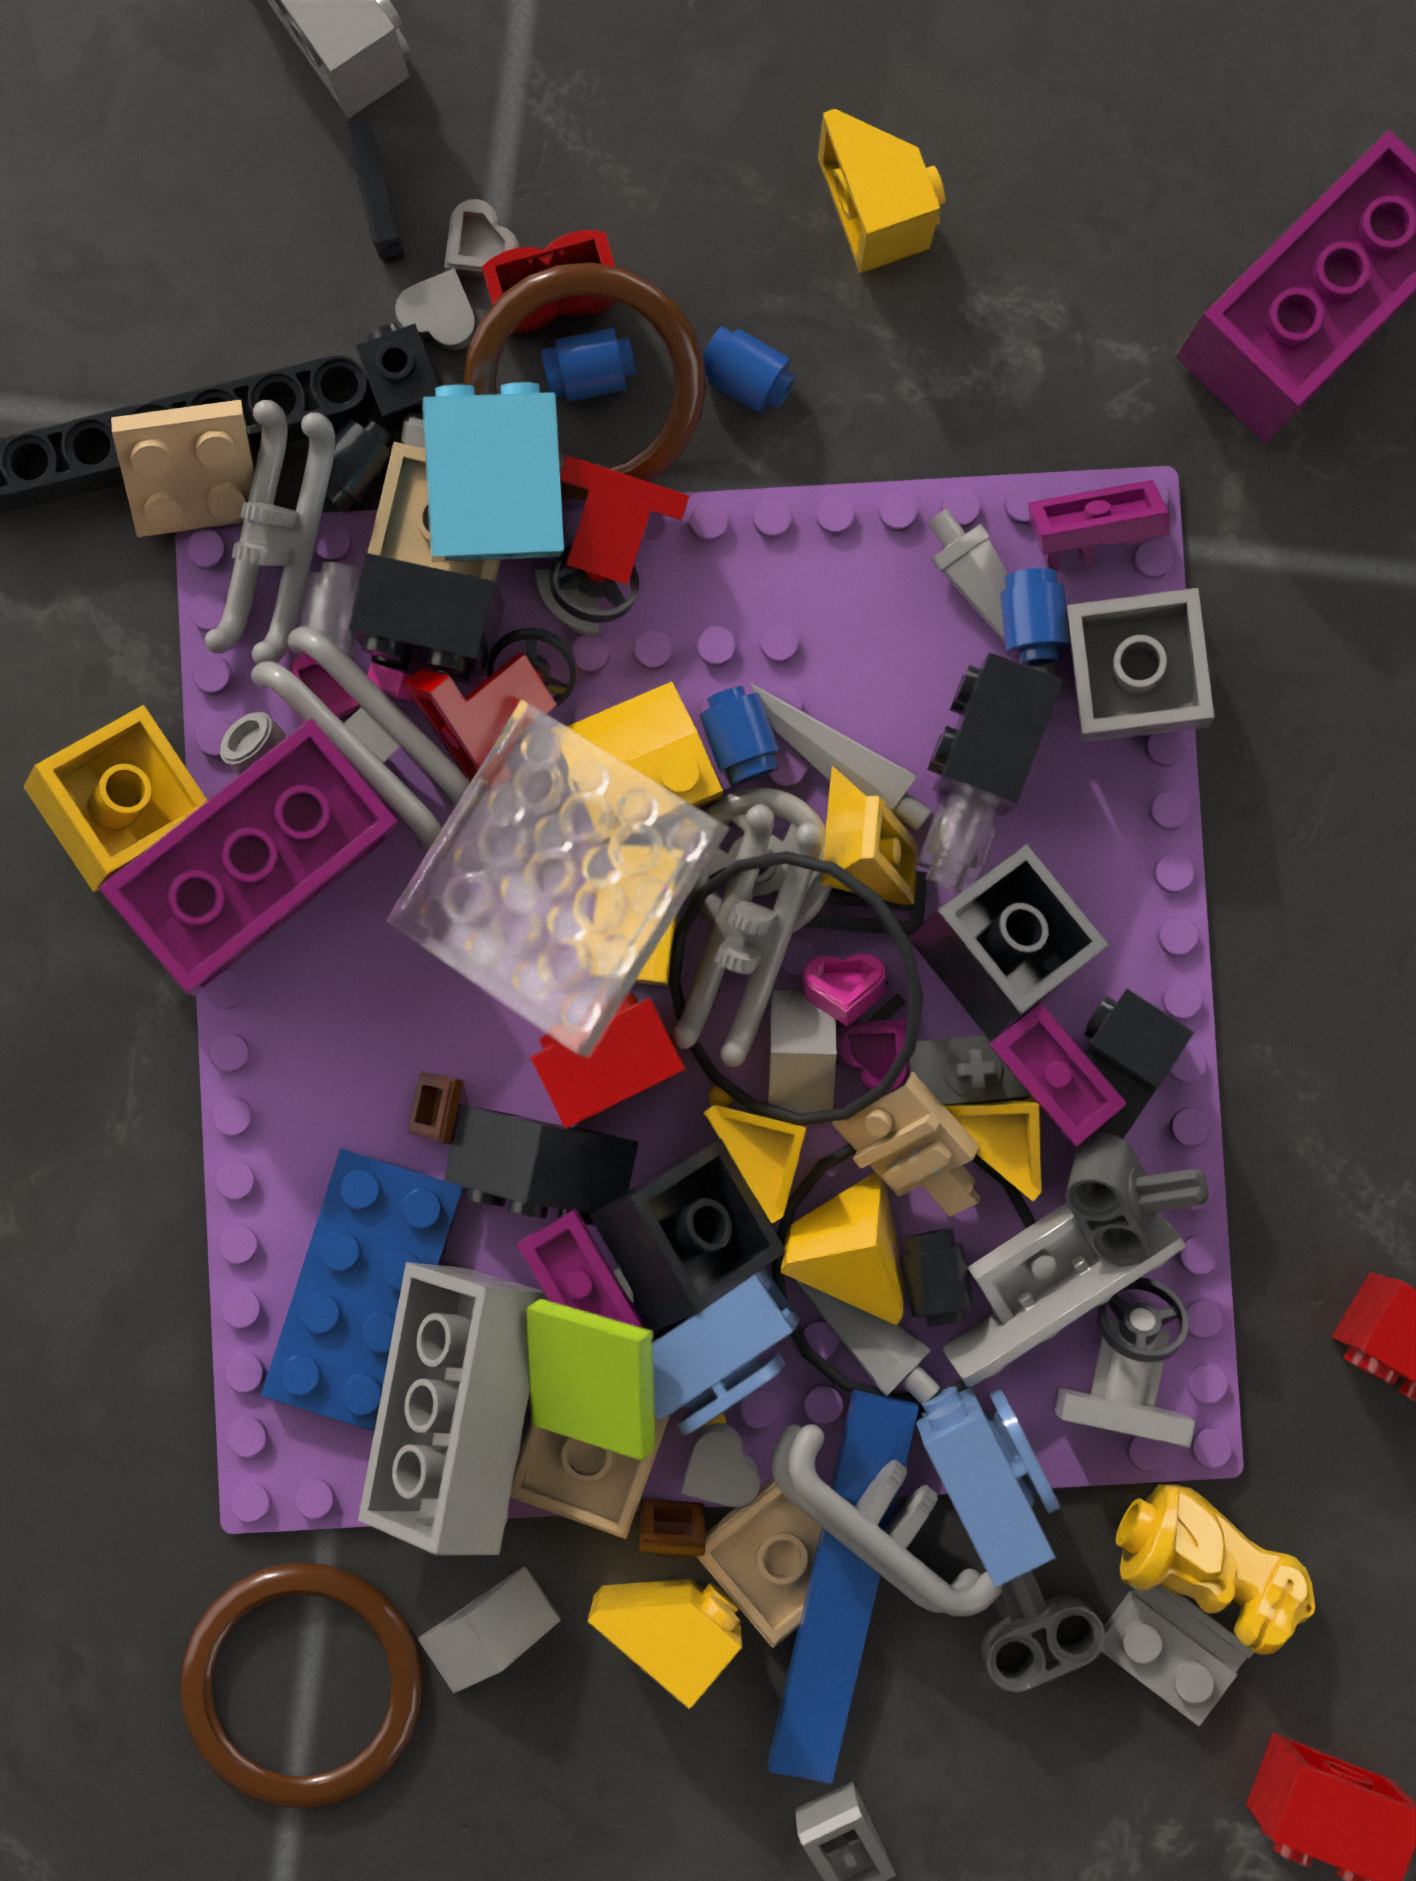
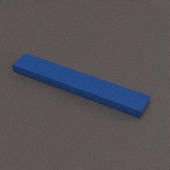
M853 1390L830 1488L855 1507L871 1482L886 1464L895 1459L905 1467L919 1410L918 1405L911 1401ZM900 1488L895 1493L877 1525L882 1530L894 1518ZM822 1527L767 1766L769 1772L832 1784L880 1574Z

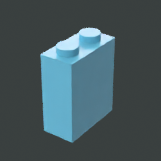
M518 382L501 385V394L475 395L474 386L445 385L435 388L436 397H423L422 410L431 562L560 557L564 552L555 392L540 393L538 383Z

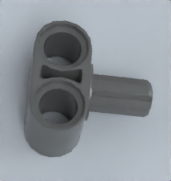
M1000 1034L995 1035L990 1040L986 1035L917 1041L916 1050L909 1060L910 1075L913 1071L941 1104L1031 1096L988 1046Z
M1093 1133L1077 1147L1065 1198L1068 1207L1094 1252L1109 1263L1119 1266H1132L1141 1263L1148 1257L1158 1211L1203 1205L1207 1202L1209 1193L1207 1180L1202 1170L1189 1169L1149 1176L1133 1148L1125 1140L1108 1133Z
M1030 1570L1003 1583L1000 1595L1009 1616L987 1629L982 1637L980 1651L984 1665L995 1684L1006 1691L1021 1692L1080 1668L1096 1659L1104 1648L1106 1635L1102 1622L1088 1602L1078 1596L1069 1594L1045 1600L1033 1571ZM1074 1615L1084 1617L1087 1620V1630L1079 1641L1067 1644L1061 1643L1056 1639V1630L1062 1620ZM1016 1641L1028 1646V1657L1018 1668L1005 1669L996 1664L997 1653L1005 1644Z

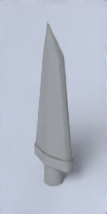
M946 508L927 522L945 548L930 560L939 572L942 571L1005 643L1000 593L1006 589L1005 576L1008 573L982 524L965 533L949 509ZM1055 664L1031 667L1056 677Z
M750 683L753 692L760 694L771 728L829 782L833 765L864 795L880 796L895 816L916 831L921 827L932 810L907 793L917 775L906 767L902 768Z
M793 1279L876 1383L875 1386L886 1397L900 1383L922 1405V1403L928 1402L941 1388L918 1365L931 1351L921 1339L917 1340L898 1324L897 1326Z

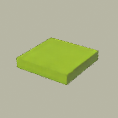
M539 1299L527 1308L532 1425L643 1461L655 1450L652 1331L543 1299Z

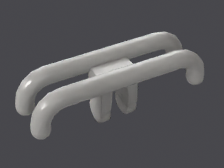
M262 400L253 409L255 420L261 424L262 434L248 502H243L240 517L244 518L240 541L234 544L232 557L236 559L227 602L217 628L210 630L204 638L207 649L213 653L222 654L232 649L242 637L247 626L260 566H284L270 629L264 641L257 643L252 650V658L256 664L266 661L278 663L289 650L287 640L291 631L296 629L298 625L335 453V434L330 420L320 413L312 412L307 414L301 422V428L304 434L309 437V451L296 511L275 506L274 501L288 436L287 420L284 410L278 404L271 400Z
M304 626L292 630L287 640L291 651L297 654L306 653L313 658L361 707L343 723L299 678L282 665L272 661L261 662L254 667L251 673L253 683L259 688H269L274 691L305 722L312 718L359 776L413 830L417 836L419 850L429 855L436 853L441 849L444 841V834L440 824L427 807L383 763L401 746L447 793L452 800V812L460 819H469L475 815L478 809L479 799L474 787L459 768L333 641L311 627Z
M758 804L749 809L746 817L747 827L735 861L765 855L775 819L773 811L766 805ZM807 822L798 828L796 832L797 841L793 853L816 859L819 858L824 838L823 830L819 825ZM788 865L773 910L749 901L760 868L742 871L728 881L687 1002L671 1034L675 1046L687 1049L695 1044L707 1021L725 968L736 973L750 974L729 1035L720 1050V1058L728 1067H736L743 1063L753 1044L814 873L813 870Z
M792 1424L783 1430L772 1451L771 1469L777 1487L790 1502L915 1604L933 1613H947L951 1616L969 1617L986 1610L998 1598L1003 1584L995 1587L988 1572L980 1575L974 1569H966L949 1585L906 1550L927 1519L930 1511L933 1510L938 1499V1494L926 1484L924 1486L921 1485L919 1489L917 1488L909 1496L906 1504L903 1505L884 1530L877 1526L907 1474L906 1471L908 1469L897 1460H891L881 1469L854 1507L825 1484L816 1473L814 1467L815 1457L824 1442L822 1430L818 1426L811 1424L803 1428Z

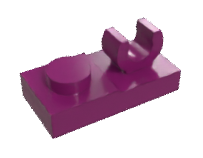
M1153 480L1028 502L1030 525L1049 568L1055 571L1060 570L1059 556L1062 551L1078 548V553L1084 566L1092 565L1095 558L1093 545L1103 543L1106 546L1118 543L1132 545L1141 543L1147 538L1169 534V511Z
M1040 1002L1032 1006L988 1044L991 1050L1039 1104L1060 1131L1076 1147L1127 1104Z
M576 1208L516 1244L550 1302L632 1326L640 1327L642 1325L641 1317Z

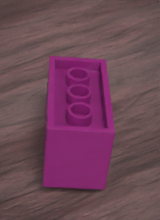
M1388 130L1202 315L1177 354L1176 358L1264 444L1416 295V155Z
M311 718L101 885L99 889L185 992L195 996L391 837L398 821Z

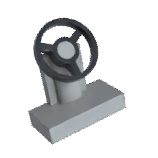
M1140 1277L1115 1293L1108 1302L1098 1306L1097 1323L1101 1332V1339L1090 1393L1058 1386L1053 1412L1061 1420L1190 1447L1195 1421L1185 1413L1155 1407L1164 1360L1174 1355L1180 1349L1188 1333L1189 1318L1187 1310L1181 1299L1170 1288L1155 1280ZM1125 1290H1144L1159 1296L1170 1307L1157 1311L1154 1307L1145 1303L1130 1305L1116 1294ZM1107 1303L1119 1320L1107 1318ZM1177 1318L1179 1322V1336L1174 1343L1167 1346L1170 1332L1160 1328Z

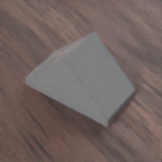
M772 990L770 995L768 1104L797 1113L833 1109L837 1055L836 1019L810 1003L804 997L802 990Z
M525 1565L421 1635L418 1640L454 1694L502 1672L558 1624L561 1618Z
M853 1781L795 1809L797 1831L801 1844L824 1881H886L896 1876L892 1863Z

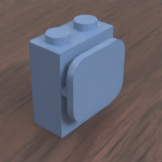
M766 1267L760 1269L699 1313L689 1316L652 1341L654 1414L661 1421L682 1406L685 1408L691 1407V1410L677 1424L684 1436L701 1427L769 1381L781 1371L785 1364L779 1352L774 1353L763 1361L760 1359L755 1360L760 1353L792 1333L801 1320L774 1282Z
M948 1387L938 1391L928 1402L922 1403L924 1410L918 1412L916 1424L923 1444L994 1586L997 1587L1055 1558L1031 1508L1034 1504L1032 1494L1041 1497L1049 1514L1060 1509V1505L1001 1388L989 1393L997 1409L993 1417L989 1411L982 1410L971 1387L960 1393L957 1387Z

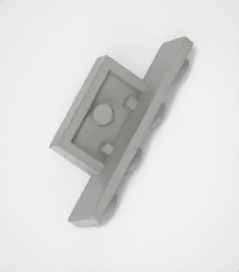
M1066 1202L968 1266L970 1274L995 1313L943 1347V1351L966 1386L973 1387L985 1378L998 1374L1008 1363L1037 1344L1053 1338L1060 1329L1092 1308L1105 1304L1115 1293L1147 1272L1160 1268L1170 1257L1184 1249L1185 1243L1180 1234L1158 1211L1148 1257L1141 1263L1132 1266H1119L1109 1263L1094 1252Z

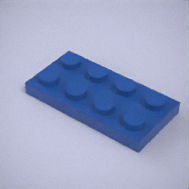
M340 1148L261 1393L262 1397L375 1432L406 1262L440 1265L464 1186L355 1151Z

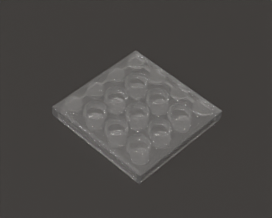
M521 699L386 922L574 1053L588 1058L729 828Z

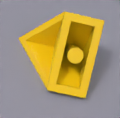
M832 765L823 860L838 864L880 895L885 901L901 905L914 904L919 844L880 796L864 795ZM821 873V885L853 892L833 876Z
M1031 1097L942 1104L979 1145L976 1154L1034 1202L1042 1192L1039 1104Z
M718 1105L705 1110L704 1114L718 1137L724 1142L770 1222L773 1224L784 1216L807 1128Z
M874 1172L790 1225L785 1234L784 1249L786 1252L783 1253L780 1273L897 1326L903 1317L905 1280L886 1183Z

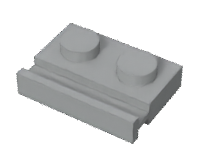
M1160 1584L1147 1591H1138L1136 1589L1129 1591L1104 1625L1106 1637L1104 1648L1101 1651L1198 1726L1202 1724L1238 1675L1236 1672L1246 1658L1250 1659L1254 1653L1251 1651L1250 1646L1245 1647L1233 1632L1202 1611L1199 1606L1182 1594L1173 1595Z

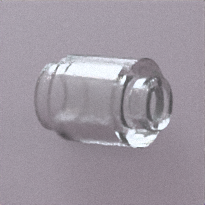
M323 562L321 563V572L307 574L301 627L307 626L320 631L333 641L350 659H354L356 657L357 644L360 643L350 633L348 626L360 579V568L343 563Z
M949 793L945 806L939 805L937 807L917 862L919 866L928 870L925 880L940 888L961 893L964 884L971 885L980 879L998 830V826L994 824L998 810L975 798L957 793Z

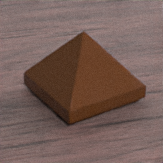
M421 1071L417 1081L407 1129L408 1133L450 1144L453 1139L460 1104L469 1106L463 1080Z
M640 1499L641 1552L665 1559L705 1556V1509L703 1503Z

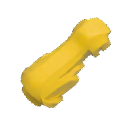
M1158 1484L1146 1501L1140 1498L1136 1499L1125 1512L1117 1530L1116 1545L1123 1548L1120 1574L1123 1583L1138 1591H1147L1160 1584L1173 1595L1182 1594L1194 1598L1200 1609L1207 1614L1224 1610L1233 1599L1241 1607L1234 1626V1633L1245 1647L1250 1646L1252 1652L1260 1655L1273 1654L1278 1651L1293 1635L1297 1624L1304 1623L1314 1614L1315 1601L1312 1582L1307 1569L1299 1560L1288 1554L1264 1550L1250 1541L1212 1504L1192 1488L1177 1484Z

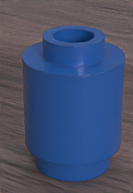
M721 326L703 353L705 376L709 377L708 385L759 414H762L768 405L778 409L786 399L796 378V375L788 371L791 364L790 357L740 328L732 332Z
M614 327L555 339L556 346L541 349L550 393L555 392V399L567 396L568 402L625 391L627 390L625 377L637 375L629 337L617 339Z
M1029 568L1006 575V589L1000 593L1006 654L1010 657L1020 658V664L1028 667H1042L1057 663L1059 661L1058 653L1068 650L1071 644L1065 589L1063 584L1057 583L1056 571L1050 568Z
M736 686L708 697L707 701L710 708L700 713L699 717L719 773H727L730 785L735 786L750 782L778 770L779 766L775 755L780 750L760 694L746 695L743 686Z

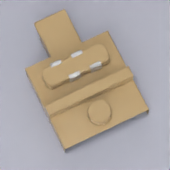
M913 1071L905 1086L882 1097L848 1120L833 1121L832 1125L857 1151L853 1161L860 1168L869 1165L897 1196L922 1186L949 1217L978 1204L981 1197L973 1189L976 1179L967 1171L963 1164L973 1160L979 1145Z

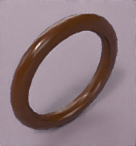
M596 263L558 265L526 277L503 293L481 319L468 347L463 378L464 385L474 386L475 395H496V375L499 357L508 337L525 317L545 304L564 297L591 295L613 299L634 309L653 325L666 344L673 364L675 389L671 410L656 437L641 452L625 462L608 467V469L647 482L652 481L664 473L687 448L701 419L706 394L705 362L694 328L676 302L652 282L623 268ZM560 482L561 498L587 500L589 491Z
M293 1562L263 1568L235 1582L209 1605L192 1631L182 1660L180 1698L185 1725L201 1757L220 1779L245 1796L275 1807L312 1809L341 1803L369 1789L395 1765L411 1741L421 1712L424 1677L416 1641L403 1615L383 1592L358 1575L327 1564ZM296 1594L321 1596L342 1603L361 1616L377 1634L387 1655L391 1674L390 1704L382 1727L370 1745L351 1762L331 1772L312 1776L282 1775L260 1767L241 1754L228 1739L218 1720L212 1695L213 1668L220 1647L234 1625L252 1609L273 1599Z

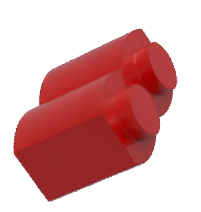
M581 230L557 238L544 250L534 247H521L504 251L488 260L482 266L493 305L503 293L526 277L549 268L579 263H596L615 267L606 232ZM591 295L564 297L541 306L525 317L511 334H522L539 330L552 323L559 315L568 317L594 315L608 309L617 301Z

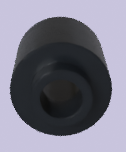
M365 416L360 424L347 418L335 433V453L325 500L344 514L354 503L360 506L387 473L391 456L389 448L395 442V439L370 418Z
M953 1228L937 1229L902 1238L905 1253L899 1257L912 1316H926L928 1327L947 1325L966 1319L964 1308L972 1306L976 1302L963 1243L955 1241Z

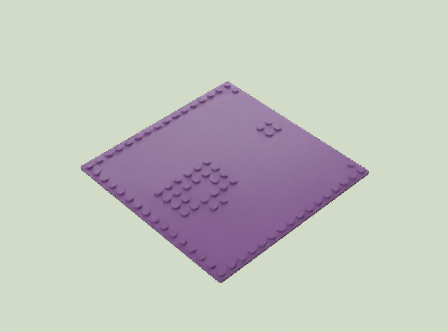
M1170 466L687 492L684 494L690 495L682 521L653 512L650 513L634 563L639 576V591L632 608L621 618L599 623V636L573 631L554 617L540 598L536 584L535 569H552L556 557L500 560L495 583L503 598L505 608L497 641L504 635L517 629H544L556 634L568 644L577 663L576 683L567 700L550 710L500 752L516 778L499 793H494L472 784L479 799L478 809L475 815L469 819H460L452 812V800L447 793L400 746L383 764L434 815L444 834L441 849L430 855L421 852L417 846V836L413 830L369 786L398 821L393 835L196 994L220 1524L225 1532L229 1534L370 1526L359 1521L358 1518L374 1432L261 1396L340 1148L444 1179L452 1142L450 1144L441 1143L409 1134L407 1130L417 1081L421 1071L463 1080L469 1106L507 1112L563 1125L530 1056L543 1050L538 1040L539 1038L571 1022L578 1023L581 1031L602 1021L598 1012L599 1008L630 993L636 995L639 1003L648 998L653 1000L670 1036L678 1022L669 985L664 987L592 978L589 975L591 963L579 962L584 924L596 925L599 899L588 898L592 860L604 861L605 846L555 733L559 729L671 681L698 732L723 790V797L748 788L778 789L806 802L826 825L830 782L774 730L773 733L780 750L775 755L779 766L778 770L753 781L735 786L730 785L727 773H719L699 714L710 708L707 698L723 690L743 686L746 695L753 694L750 683L902 768L906 767L917 775L907 793L932 811L917 831L901 819L899 821L919 844L917 871L928 872L924 922L936 910L1024 845L1028 844L1109 944L1108 947L1039 1001L1084 1054L1087 1052L1091 1039L1084 1035L1085 1027L1107 995L1118 1002L1126 988L1195 1032L1123 1139L1133 1148L1149 1176L1199 1169L1203 1171L1207 1180L1209 1195L1205 1204L1159 1211L1180 1234L1185 1247L1170 1257L1160 1268L1141 1276L1142 1278L1160 1282L1170 1288L1181 1299L1187 1310L1189 1318L1188 1333L1180 1349L1174 1355L1164 1360L1155 1407L1185 1413L1195 1421L1190 1447L1061 1420L1053 1412L1058 1386L1090 1393L1101 1339V1332L1097 1323L1098 1307L1092 1308L1060 1329L1053 1338L1037 1344L1008 1363L998 1374L984 1379L971 1388L982 1410L989 1411L993 1417L997 1409L989 1393L1001 1388L1051 1488L1235 1478L1241 1474L1244 1464L1195 729L1082 743L1071 651L1069 648L1062 653H1058L1059 661L1055 663L1056 677L1064 680L1057 697L1058 702L1056 701L1019 801L1008 813L1002 817L933 791L932 788L938 774L927 770L940 734L943 733L945 726L954 729L956 727L960 714L949 711L961 677L965 675L968 665L979 668L989 652L1020 663L1018 658L1010 657L1006 654V646L1003 640L942 571L939 572L930 560L945 548L927 522L948 508L965 533L982 524L989 534V540L1008 574L1029 568H1049L1029 522L1028 502L1153 480L1169 511V534L1147 538L1141 543L1132 545L1120 543L1107 546L1105 543L1093 545L1095 558L1092 565L1084 566L1078 553V548L1062 551L1059 556L1060 570L1056 571L1057 583L1064 585L1066 608L1067 605L1185 590L1179 478L1174 468ZM561 499L564 549L573 544L586 500ZM378 510L347 511L346 514L342 512L322 513L297 628L307 626L320 631L333 641L367 675L372 662V654L362 651L363 647L350 633L348 626L365 553H368ZM243 523L175 532L186 769L207 800L239 776L220 756L222 739L237 720L250 713L264 712L284 730L285 739L303 725L301 717L278 694L269 688H259L253 683L251 677L252 670L257 665L252 658V650L257 643L264 641L270 629L284 566H260L248 623L237 644L222 654L209 651L205 645L204 638L210 630L217 628L225 610L236 559L232 557L234 544L240 541ZM566 560V561L560 566V568H559V569H577V568H574V567H571V566L566 565L567 560ZM615 581L625 600H627L631 593L630 582L626 585ZM605 597L599 598V610L615 608ZM526 640L517 641L505 647L495 660L494 671L496 672L516 654H526ZM537 640V655L542 656L548 661L551 667V676L567 684L570 670L564 656L552 645ZM289 648L277 664L289 669L292 661L301 654H297ZM410 661L408 670H398L414 674L421 667L434 671V668L424 663ZM472 674L470 684L454 683L462 696L465 697L484 682L487 677ZM386 694L456 765L416 703ZM712 804L614 846L680 849L683 851L684 858L686 844L694 825ZM774 815L772 835L783 841L791 823ZM731 822L718 834L714 843L728 854L732 845L740 837L744 836V831L734 822ZM684 864L676 927L692 901L685 882ZM768 867L760 868L758 875L765 873ZM727 883L716 890L721 898H723ZM833 887L831 888V891L849 892ZM779 891L767 896H754L753 903L773 910ZM824 904L816 914L881 920L873 907ZM889 908L896 921L911 922V910ZM700 912L685 937L680 979L685 1004L713 927ZM804 927L792 933L772 989L802 990L803 967L815 957L835 956L843 960L850 955L860 953L875 956L884 963L886 980L889 984L886 986L883 996L854 1022L868 1021L897 993L900 994L906 1003L888 1020H908L911 999L900 949L891 934ZM911 943L923 993L917 1041L985 1035ZM725 968L712 1008L698 1041L722 1075L756 1101L768 1104L770 998L745 1060L736 1067L726 1066L721 1061L720 1050L733 1025L750 974L736 973ZM836 1020V1035L845 1026L838 1020ZM1008 1025L1006 1028H1004V1029H1003L1001 1032H999L998 1034H1001V1033H1002L1004 1030H1006L1010 1025ZM676 1046L686 1070L571 1126L639 1141L629 1190L678 1158L720 1139L704 1114L705 1110L712 1107L708 1094L710 1089L716 1084L709 1080L689 1048L681 1049ZM841 1063L836 1066L833 1109L844 1108L870 1091L861 1081L859 1071L849 1070L841 1065ZM734 1098L732 1104L729 1107H727L751 1114L764 1116L749 1111L746 1107H744ZM1040 1106L1042 1192L1033 1202L1018 1190L1035 1222L1066 1203L1065 1194L1077 1147L1072 1145ZM833 1121L801 1125L807 1129L788 1199L819 1160L849 1144L832 1125ZM855 1155L827 1169L796 1208L792 1223L875 1171L869 1165L860 1168L853 1161ZM972 1160L963 1164V1166L976 1179L973 1189L981 1198L978 1204L951 1217L948 1216L922 1186L897 1196L886 1184L900 1254L905 1253L902 1240L904 1237L937 1229L953 1228L955 1241L963 1243L967 1265L970 1266L1026 1228L1003 1186ZM464 1187L440 1265L473 1269L543 1291L516 1244L558 1219V1208L549 1207L546 1219L520 1215L508 1211L510 1199H506L505 1207L471 1201L467 1199L469 1188ZM767 1217L773 1230L777 1234V1230L781 1219L772 1224L769 1218ZM586 1225L606 1261L614 1271L618 1265L596 1226ZM770 1262V1263H769L768 1265H766L765 1267L767 1268V1270L769 1271V1273H770L771 1276L773 1277V1275H772V1265H771V1262ZM971 1274L970 1279L976 1304L964 1308L966 1319L947 1325L928 1327L926 1316L913 1317L906 1285L904 1287L903 1317L898 1325L917 1340L921 1339L931 1349L918 1365L941 1388H946L962 1379L945 1355L943 1347L995 1313ZM785 1275L787 1300L801 1319L798 1325L811 1349L849 1380L876 1387V1383L793 1279ZM1125 1290L1116 1294L1130 1305L1145 1303L1154 1307L1157 1311L1170 1307L1159 1296L1144 1290ZM635 1296V1309L643 1321L639 1328L652 1331V1341L686 1319L684 1318L654 1329ZM1107 1303V1318L1119 1320ZM1177 1318L1160 1328L1170 1332L1167 1346L1174 1343L1179 1336V1322ZM789 1334L760 1353L755 1359L763 1361L774 1353L779 1352L785 1361L781 1371L722 1413L725 1415L726 1425L734 1428L739 1433L743 1442V1454L751 1457L757 1463L760 1470V1487L774 1476L771 1469L772 1451L783 1430L792 1424L799 1425L802 1428L809 1424L818 1426L824 1433V1442L815 1457L814 1467L819 1478L831 1487L852 1393L842 1390L805 1360ZM899 1383L892 1392L905 1393L908 1391ZM530 1394L528 1396L519 1444L520 1450L531 1422ZM916 1403L919 1407L918 1412L924 1410L920 1403ZM682 1406L670 1414L641 1499L703 1503L704 1508L725 1507L724 1505L681 1494L682 1483L694 1440L699 1431L702 1430V1427H699L688 1435H683L677 1424L691 1410V1407L685 1408ZM915 1423L905 1466L908 1470L901 1485L899 1497L910 1496L917 1488L919 1489L921 1485L924 1486L925 1484L938 1495L948 1494L923 1444L919 1429ZM510 1497L507 1519L560 1516ZM640 1501L636 1511H640Z

